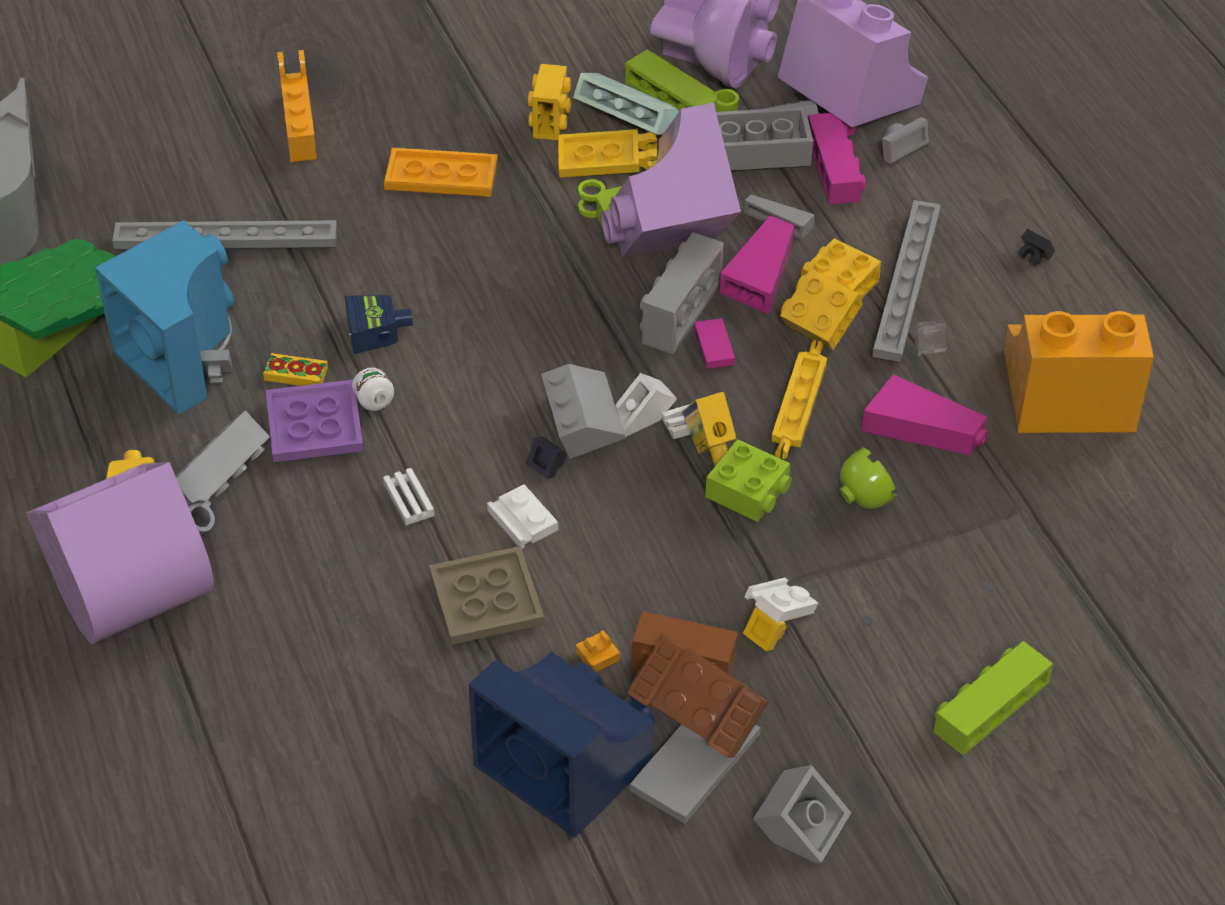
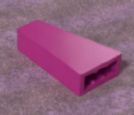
M770 215L720 273L719 294L769 314L793 246L794 225Z
M894 374L864 409L862 430L867 433L961 454L971 455L977 446H983L988 436V430H986L987 416Z

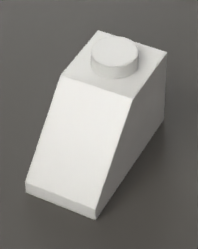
M640 373L615 404L625 437L659 422L662 418V412L668 411L677 400L662 381Z

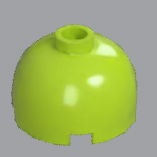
M863 447L843 463L840 469V481L843 487L839 491L849 504L855 502L864 509H877L898 497L896 493H892L896 487L882 464L878 460L874 463L871 462L867 456L872 453Z

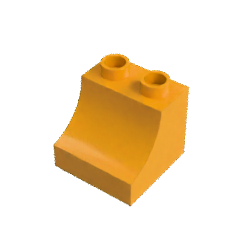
M1055 311L1047 315H1024L1022 324H1008L1004 354L1018 433L1136 432L1154 359L1144 315H1132L1123 311H1115L1107 315H1071L1066 312Z

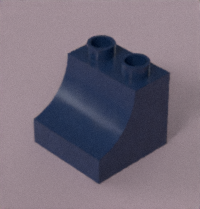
M550 652L535 665L525 670L514 672L496 659L468 684L473 765L574 838L635 779L653 758L655 719L652 712L635 698L628 696L622 700L604 688L599 675L585 663L577 662L572 666L553 652Z

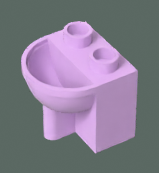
M664 0L663 7L652 21L650 34L651 36L663 39L664 55L701 65L711 76L722 81L725 86L738 88L746 81L759 61L768 63L774 54L777 34L768 31V21H772L779 0Z

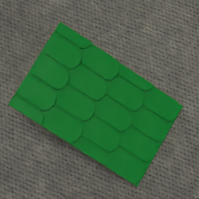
M73 239L53 249L46 248L19 261H9L0 265V364L27 378L99 316L104 314L95 267L115 256L110 252L95 248L92 243L86 240Z

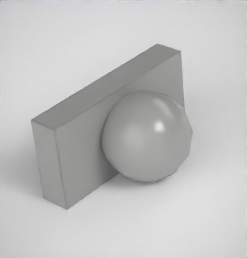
M920 117L905 126L899 123L890 125L885 130L884 137L882 138L884 161L891 164L928 144L927 119Z

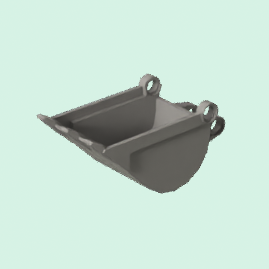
M24 78L19 79L16 90L0 101V265L9 261H18L25 257L35 245L39 230L34 182L35 168Z

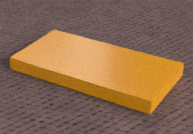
M392 148L384 179V190L491 197L498 154Z

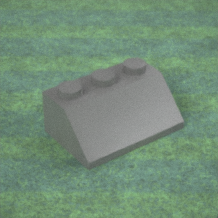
M567 364L541 374L557 431L569 459L626 439L605 372Z

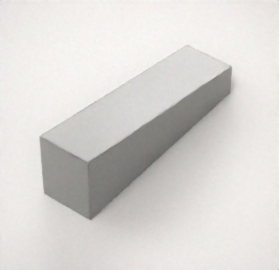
M750 195L745 200V214L763 222L771 215L794 225V236L803 239L814 227L815 214L755 195Z

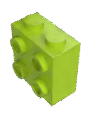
M737 439L706 477L705 497L759 522L765 513L772 511L778 496L781 493L785 494L789 489L792 478L789 477L790 463Z

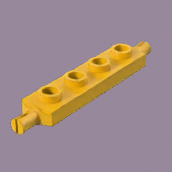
M813 340L809 352L798 353L772 432L771 442L779 443L775 452L778 458L782 454V459H786L790 446L801 448L827 365V358L820 355L823 348L821 341H818L816 347L817 340Z

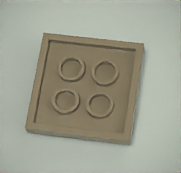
M521 546L429 565L431 580L451 645L544 625V615Z

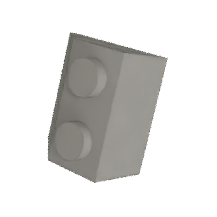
M809 765L784 770L753 820L774 844L814 863H821L851 812L814 767Z

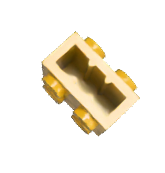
M540 64L538 74L533 75L532 89L534 91H529L528 106L532 107V111L529 114V127H533V138L558 141V135H561V131L567 128L566 114H570L571 98H567V93H570L571 77H567V66Z
M834 238L826 247H821L817 255L810 262L808 261L804 264L800 275L801 277L806 275L811 268L859 293L861 299H863L879 282L881 261Z
M810 268L808 273L799 279L792 298L784 302L780 316L789 328L812 340H817V343L821 341L823 346L833 351L862 307L863 302L859 293Z

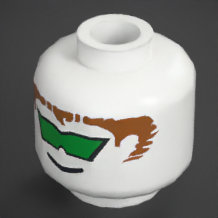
M366 368L360 371L352 381V388L356 399L366 410L379 411L389 405L394 397L393 384L380 369Z

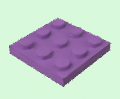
M353 380L265 390L273 462L364 451L357 399L352 388Z

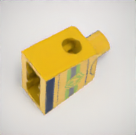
M724 392L696 399L682 410L697 452L702 454L710 451L714 466L727 453V445L736 440Z

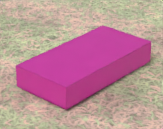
M723 319L694 322V331L706 369L735 365V356Z

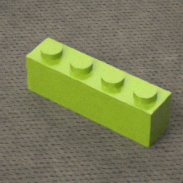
M1024 641L1014 649H1007L995 665L985 667L977 680L972 684H965L954 699L949 703L947 701L943 702L937 708L934 715L936 719L933 732L964 756L1049 684L1053 663Z

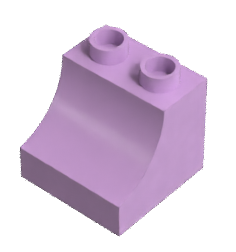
M861 0L797 1L778 78L849 126L855 127L919 105L928 80V76L910 66L908 46L911 32L893 21L894 14L888 8L876 4L867 5Z
M714 103L681 109L659 139V153L656 165L642 173L629 176L616 196L611 198L610 210L601 212V224L606 242L608 244L618 242L622 257L680 246L683 241H687L692 232L716 239L740 214L741 210Z

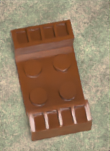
M664 633L661 634L628 688V694L645 706L652 705L707 740L709 747L727 758L736 757L770 702L743 682Z

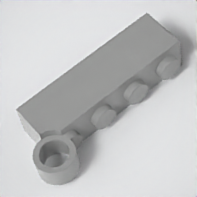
M246 410L233 419L176 475L190 512L197 514L202 521V527L197 526L200 536L210 530L215 522L214 513L209 507L211 502L208 499L212 495L218 497L229 487L227 480L231 476L233 479L237 478L247 468L244 463L248 458L253 461L265 450L262 444L270 437Z

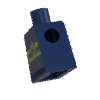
M389 295L345 296L346 316L353 354L395 344L398 341L397 327L413 325L411 309L394 310L392 298Z

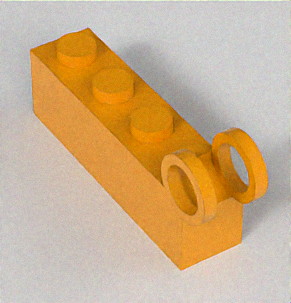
M298 50L301 72L285 74L283 52H277L290 162L317 159L304 50Z

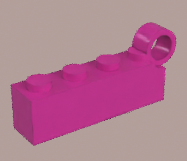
M832 113L808 115L813 138L812 157L828 204L860 202L861 192L865 191L866 180L864 174H860L858 157H854L853 142L848 140V136L856 132L857 126H849Z

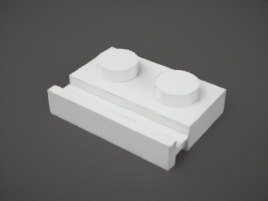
M525 484L500 496L498 501L487 503L488 512L518 546H521V549L525 548V544L530 541L534 543L558 531V521Z
M786 578L749 586L744 596L746 599H755V606L778 623L813 614L818 605V602L811 598L809 592L804 588L788 586Z

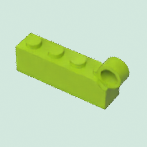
M648 49L625 63V83L671 104L679 111L683 108L714 103L716 112L739 110V95L737 92L730 89H721L715 92Z

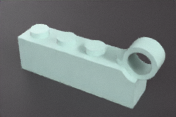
M580 73L573 97L655 134H664L679 113V110L671 104L599 73Z

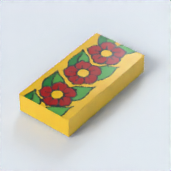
M271 353L263 372L264 381L299 386L323 383L328 363L324 360Z

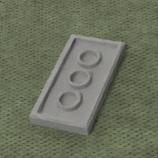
M681 724L630 783V791L686 824L760 735L761 727L755 724L736 757L727 758L709 747L707 740Z

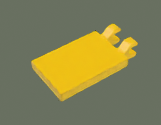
M638 129L558 135L559 177L640 172L639 167L648 170L657 163V143L650 144V142H657L656 134L652 132L638 134Z

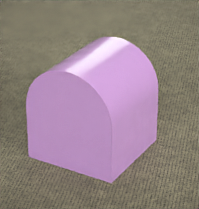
M170 462L138 465L26 512L61 596L78 628L91 644L102 641L212 592L214 589L212 568L204 543Z

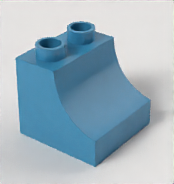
M184 220L95 267L113 353L178 415L208 398L200 350H212L231 333L227 309L234 306L232 292L222 279L221 267L228 263V257L223 245L213 234L203 237Z

